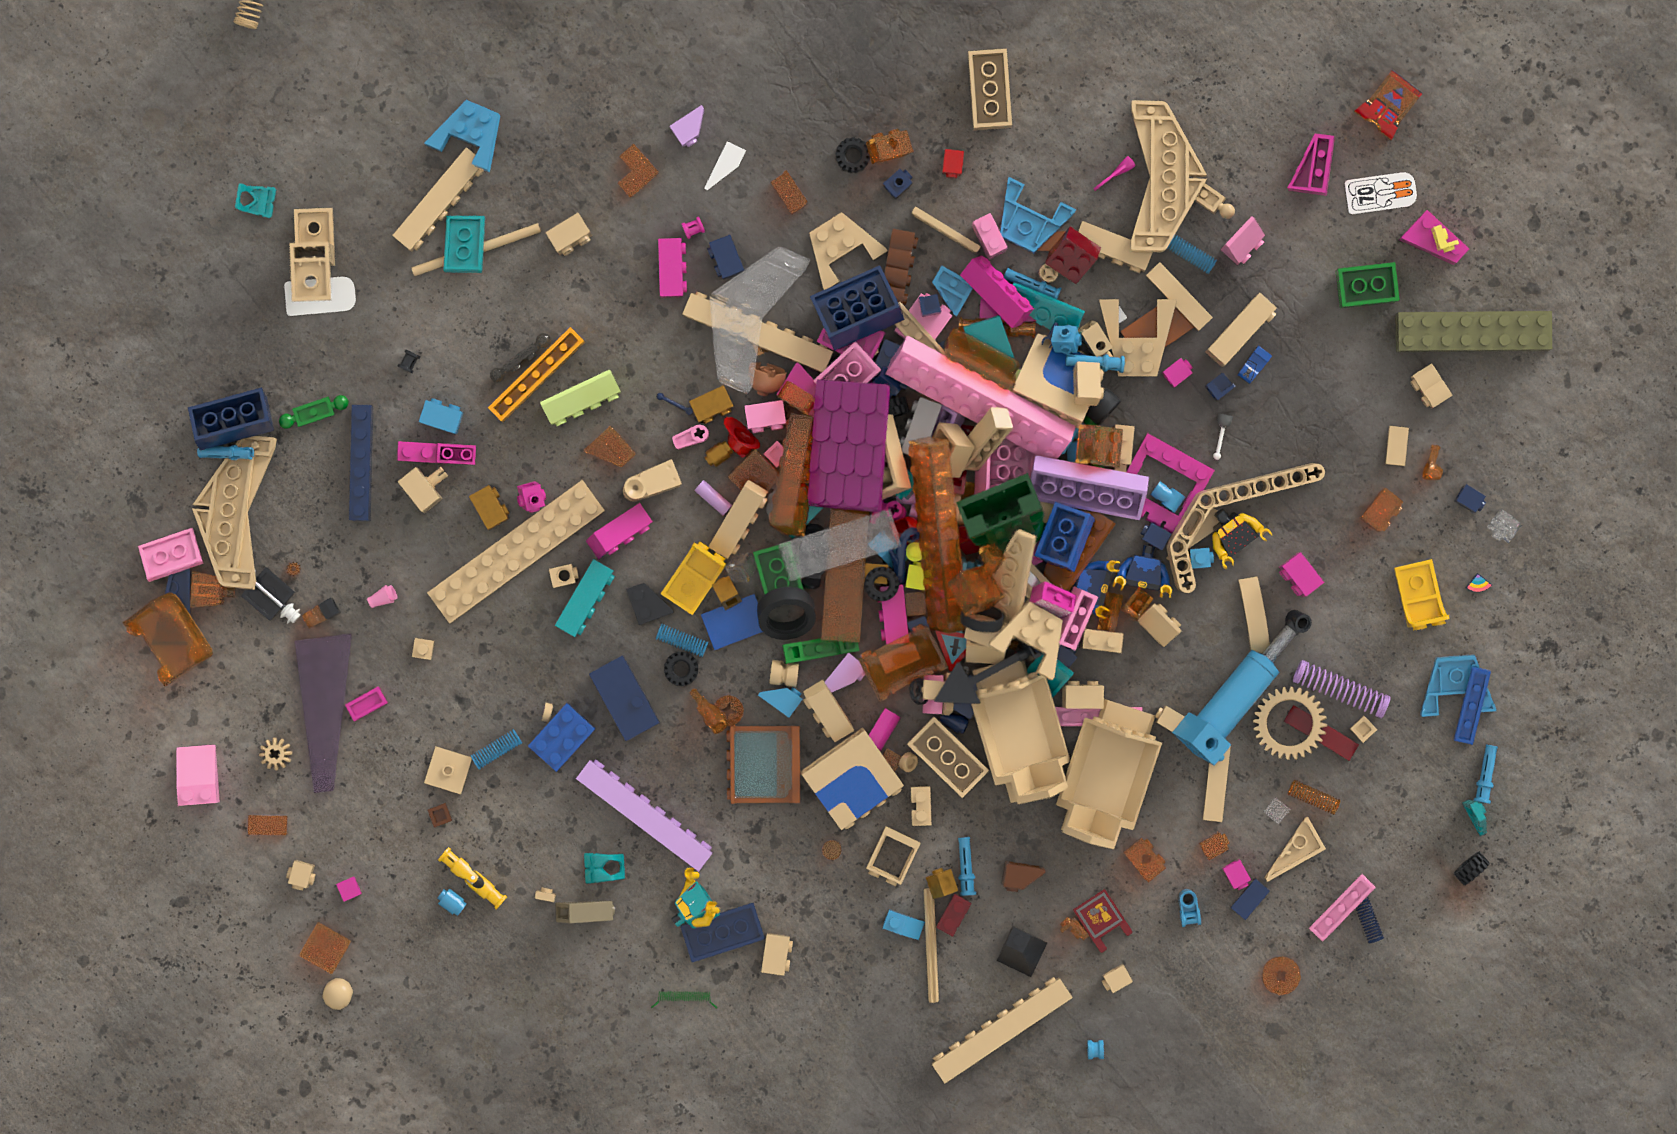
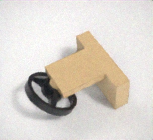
M946 673L943 681L924 680L922 678L913 679L909 686L913 702L917 705H923L928 700H934L950 673ZM915 682H916V685H917V687H916V694H917L916 697H915L914 691H913V687H914V683H915ZM921 697L925 699L923 702H919L918 700ZM943 703L942 715L949 716L953 711L954 703Z

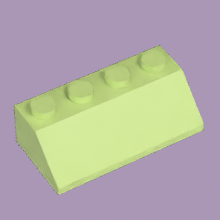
M608 370L540 402L550 424H556L557 427L566 423V419L571 416L577 418L583 415V411L588 408L594 410L602 406L601 402L605 400L611 402L619 398L618 394L621 391L612 372Z

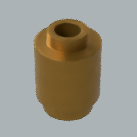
M724 440L722 443L718 442L705 452L707 456L704 458L710 467L713 465L718 467L728 460L734 452Z

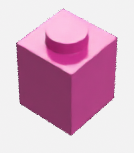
M1180 358L1163 371L1162 374L1174 388L1192 374L1191 369L1193 367L1186 359L1183 361Z
M1240 859L1222 867L1233 889L1238 888V890H1241L1248 886L1247 882L1251 879Z

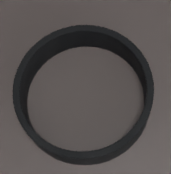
M972 603L962 608L960 622L963 626L973 631L993 633L1001 630L1004 614L1001 610L991 605ZM968 615H984L996 621H980Z

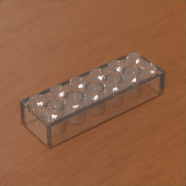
M889 509L779 544L778 548L790 582L900 547L901 543Z

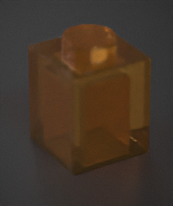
M1216 832L1199 842L1208 860L1229 850L1227 845L1230 844L1226 835H1221L1220 832Z

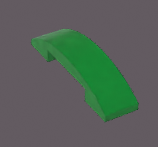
M856 632L782 645L785 664L860 651Z

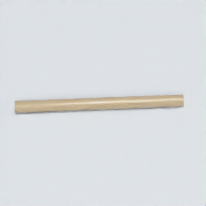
M537 223L485 241L484 252L540 233L539 224ZM444 256L411 267L414 276L443 267Z

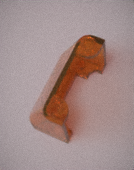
M167 593L153 599L123 622L130 635L136 637L142 635L162 666L157 671L158 679L164 687L193 670L213 655L211 646L174 593Z
M919 624L912 628V632L872 652L867 650L860 654L859 662L879 702L887 699L890 691L892 694L896 693L897 690L909 685L915 678H923L929 674L932 675L934 674L933 670L942 671L948 668L927 625Z

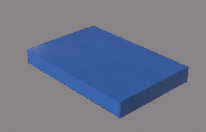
M755 594L742 598V602L727 610L722 606L701 614L714 650L762 632L758 622V602Z

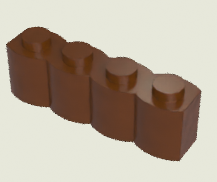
M892 229L884 274L897 301L906 305L908 294H904L905 287L910 286L911 275H908L909 267L913 268L915 256H911L912 248L916 249L918 238L915 237L914 232Z

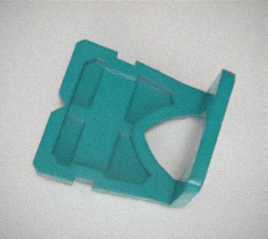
M240 183L238 185L235 208L243 212L271 218L276 188L247 186ZM244 191L250 193L254 198V201L246 206H243L240 202L241 193Z
M584 854V866L587 868L585 869L586 884L625 879L624 854ZM610 860L618 861L620 864L619 872L613 875L608 874L603 869L604 865Z

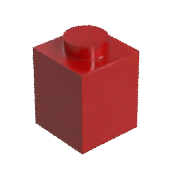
M945 149L942 174H946L947 178L957 179V176H961L964 151Z

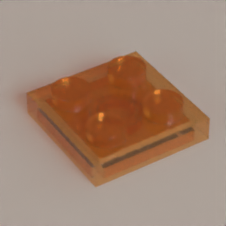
M318 922L299 956L326 972L333 974L352 940Z

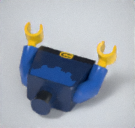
M1143 545L1142 556L1133 555V557L1127 558L1118 568L1119 572H1117L1112 584L1114 587L1116 583H1119L1121 585L1120 590L1125 585L1160 591L1161 598L1164 592L1169 594V598L1172 593L1170 576L1166 566L1161 563L1160 559L1153 558L1155 547Z
M1095 561L1089 563L1072 586L1098 597L1092 614L1102 619H1106V617L1102 616V612L1104 610L1109 611L1103 605L1111 573L1119 572V570L1114 569V564L1120 563L1119 561Z

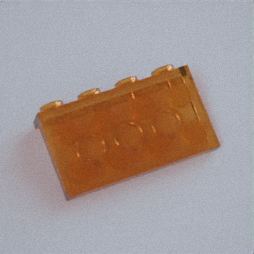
M958 328L952 329L945 341V355L948 360L954 363L960 362L965 369L980 373V376L985 380L997 382V385L1002 389H1014L1016 385L1015 373L1020 366L1018 360Z

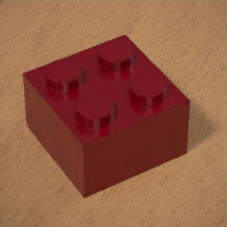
M1069 227L1049 251L1045 264L1074 284H1077L1098 259L1101 247L1072 227Z

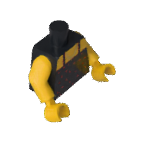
M1220 509L1214 515L1219 523L1213 527L1212 544L1217 556L1222 560L1224 569H1227L1226 561L1231 562L1232 566H1234V561L1231 557L1258 538L1259 535L1257 533H1260L1263 541H1267L1263 537L1264 533L1268 532L1272 536L1269 529H1264V526L1258 520L1247 514L1233 512L1228 515L1224 509Z

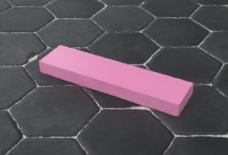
M1361 874L1309 929L1323 942L1376 887Z

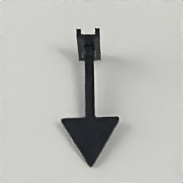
M1022 643L1018 646L1020 650L1016 651L1014 655L971 678L967 677L963 667L958 662L934 701L980 704V700L973 688L974 684L1018 661L1022 662L1025 660L1028 663L1042 655L1040 652L1034 654L1031 646Z

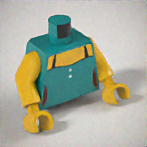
M686 868L684 875L687 879L679 898L675 901V905L680 912L671 919L677 927L684 922H687L692 928L709 926L712 920L720 915V909L716 907L717 902L711 900L704 887L697 881L695 882L694 879L699 878V873L694 872V868Z

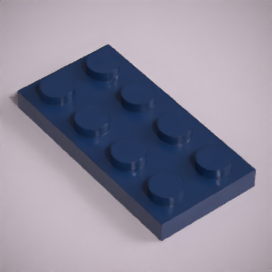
M754 902L721 912L719 916L712 920L709 926L692 928L688 923L680 926L691 962L765 939Z

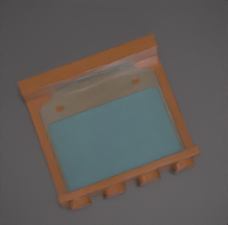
M730 726V730H727V742H730V750H727V761H730V769H727V780H731V788H727V800H731V804L800 803V726Z

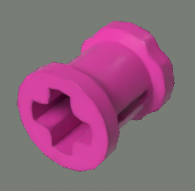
M699 216L696 217V220L689 223H681L687 239H690L691 236L697 233H705Z

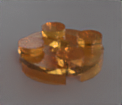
M1283 956L1273 957L1265 963L1262 981L1270 992L1284 995L1291 993L1297 988L1301 975L1298 965L1292 959ZM1279 970L1286 972L1283 981L1282 979L1280 981L1276 979Z

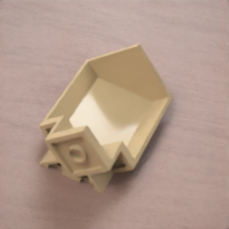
M1018 661L976 683L978 689L976 694L980 704H972V708L995 786L1005 784L1010 802H1017L1018 804L1050 798L1066 790L1068 785L1062 766L1071 760L1047 678L1040 674L1038 675L1037 672L1028 674L1025 661ZM995 664L973 670V675L975 676Z
M1104 699V709L1100 710L1098 717L1093 716V719L1084 718L1065 776L1068 788L1060 792L1056 803L1057 806L1067 809L1061 828L1063 833L1089 844L1114 849L1121 827L1134 830L1162 742L1155 740L1156 736L1150 734L1155 715Z

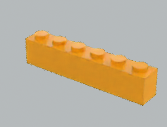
M570 327L488 408L501 422H504L585 341Z

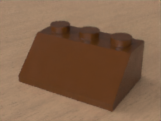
M1005 861L1001 884L1005 887L1006 891L1018 892V889L1026 888L1045 873V868Z

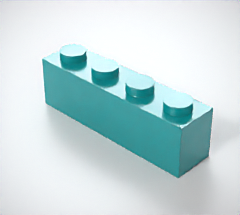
M593 559L555 626L574 637L577 634L581 636L586 627L584 625L587 618L591 619L596 610L593 608L597 601L601 602L605 595L603 590L606 584L610 586L614 580V570Z

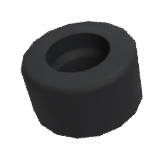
M1107 388L1104 390L1103 399H1100L1097 406H1089L1086 415L1095 424L1100 425L1114 411L1121 400Z

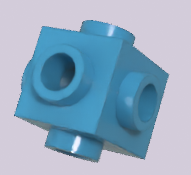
M1054 326L1051 339L1054 352L1064 354L1077 353L1078 346L1082 344V335L1079 334L1077 326Z

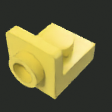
M1441 225L1431 229L1438 251L1449 252L1455 249V245L1459 244L1458 240L1447 243L1448 234L1445 228L1442 229Z

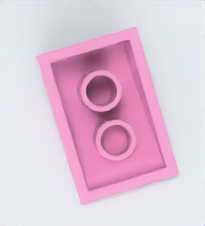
M1251 217L1221 249L1236 265L1240 262L1244 264L1251 257L1249 252L1253 248L1257 250L1264 243L1262 238L1265 234L1255 218Z
M854 342L813 381L815 384L817 379L870 383L881 369L857 342Z
M215 745L177 748L178 806L220 802Z

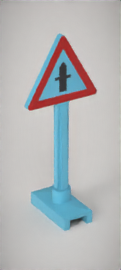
M965 557L960 558L959 564L961 569L964 570V582L954 631L935 629L950 672L956 663H960L966 656L967 639L964 638L965 633L962 632L963 625L960 622L962 608L968 604L972 579H974L975 573H981L982 564L978 559L975 562H967Z

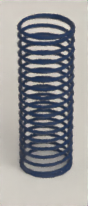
M1366 897L1365 900L1361 902L1366 903L1359 905L1356 908L1361 907L1363 905L1367 906L1359 908L1356 911L1368 908L1357 913L1360 914L1362 912L1371 910L1367 913L1358 915V917H1361L1363 915L1372 913L1370 915L1359 918V920H1361L1366 917L1372 916L1368 919L1360 921V923L1373 919L1369 922L1361 924L1362 926L1366 925L1362 928L1375 925L1373 927L1364 929L1363 931H1367L1372 928L1378 927L1374 930L1364 933L1368 934L1370 932L1378 930L1377 932L1365 936L1368 937L1377 934L1375 936L1367 938L1366 940L1380 936L1376 939L1368 941V943L1370 944L1382 940L1384 937L1380 929V926H1378L1379 923H1377L1378 920H1376L1377 917H1375L1376 915L1374 914L1375 912L1373 911V906H1370L1372 904L1369 903L1371 900H1368L1369 897Z

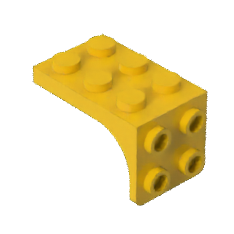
M701 542L698 545L693 543L690 551L661 592V595L691 615L695 613L711 589L712 584L715 583L727 565L724 563V557L716 552L712 555L708 552L710 548Z
M1432 559L1395 567L1394 571L1407 628L1413 627V630L1427 628L1426 624L1430 623L1432 626L1446 624L1445 620L1450 618L1442 604Z

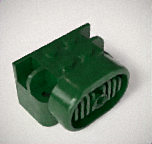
M1028 473L956 502L970 540L974 545L979 546L985 555L992 558H1001L1008 544L1018 530L1036 536V544L1041 539L1045 529L1044 511Z

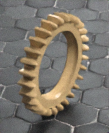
M1283 687L1282 693L1275 689L1276 696L1268 693L1270 700L1268 701L1263 698L1265 706L1258 705L1262 711L1255 712L1259 719H1255L1253 722L1259 724V726L1255 727L1254 730L1260 731L1256 738H1263L1259 744L1261 746L1267 744L1264 750L1269 751L1272 749L1271 755L1273 756L1279 752L1278 758L1280 759L1285 754L1286 759L1290 760L1292 754L1294 759L1297 760L1298 753L1304 758L1305 750L1311 754V746L1318 748L1315 742L1323 741L1319 735L1326 734L1321 728L1327 727V724L1321 721L1327 719V717L1320 714L1325 710L1324 708L1317 709L1321 704L1320 701L1313 703L1316 697L1313 695L1308 698V691L1302 695L1301 688H1298L1296 693L1294 687H1290L1289 692L1286 687ZM1285 700H1294L1304 704L1310 711L1313 719L1310 735L1305 741L1295 746H1285L1277 743L1270 736L1267 729L1269 712L1276 704Z

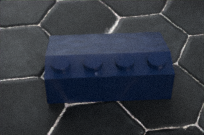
M880 265L810 296L834 351L905 320L899 303Z

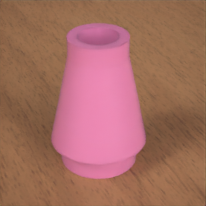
M385 585L375 594L368 597L367 600L370 607L374 608L394 603V600L397 599V594L392 585Z

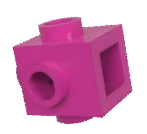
M534 481L517 486L519 493L517 501L524 510L536 512L540 510V507L545 506L544 500H546V495L539 483Z

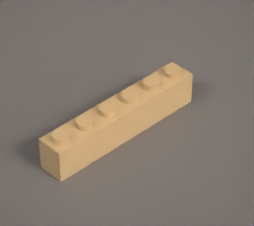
M467 147L392 235L411 252L414 249L417 251L424 243L422 239L426 235L430 236L436 229L434 225L437 221H442L447 216V209L451 205L454 207L460 200L459 195L463 190L466 192L473 183L471 181L475 176L479 177L484 170L472 164L475 154Z

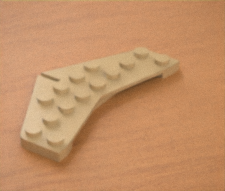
M1132 100L1131 113L1150 179L1131 238L1130 252H1163L1169 246L1207 180L1189 178V176L1206 177L1207 174L1166 102Z
M253 436L238 440L235 444L238 447H252L254 449L253 459H237L235 461L225 458L193 503L194 506L209 507V510L194 508L192 510L218 582L225 587L255 590L256 576L248 511L276 448L277 439L274 437Z

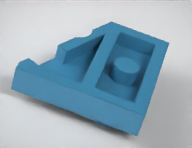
M941 266L932 283L954 316L957 317L973 288L960 275Z

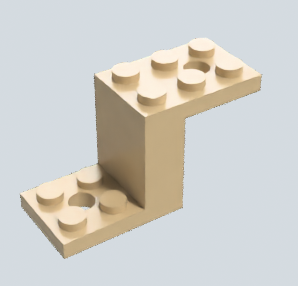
M333 208L294 209L295 243H290L292 302L331 300L330 266H335ZM318 223L319 231L311 233L309 231L310 224ZM309 276L316 278V284L313 287L306 285V279Z

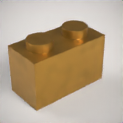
M724 385L689 401L698 422H703L704 424L713 421V417L718 414L724 416L732 412L731 408L734 407Z
M490 485L469 496L487 530H491L508 520L507 515L510 514L506 505H501L497 499L500 497L495 487L491 488Z

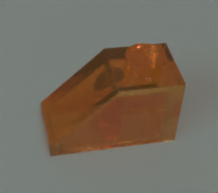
M1138 587L1120 610L1136 622L1153 601V598Z

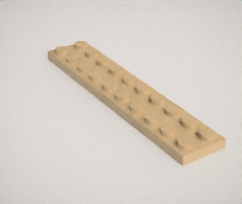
M581 480L427 593L449 624H451L605 512V510L585 482Z

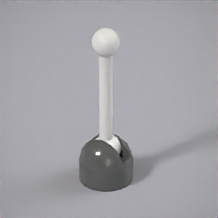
M1218 413L1217 423L1221 430L1217 450L1213 455L1216 460L1221 458L1220 449L1224 430L1231 425L1233 416Z

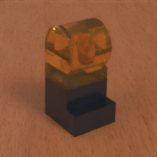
M329 598L301 616L310 629L341 612L334 599Z

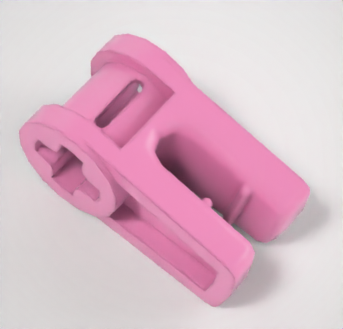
M696 425L673 436V443L677 449L702 443L708 439L709 431L703 425ZM699 428L700 430L705 431L702 439H700V437L695 436V434L698 433L697 429Z

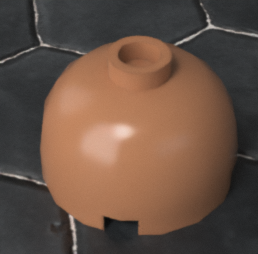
M754 362L749 365L748 382L757 391V394L768 396L769 393H775L780 390L785 382L787 372L785 373L783 368L767 363V366H761V362Z

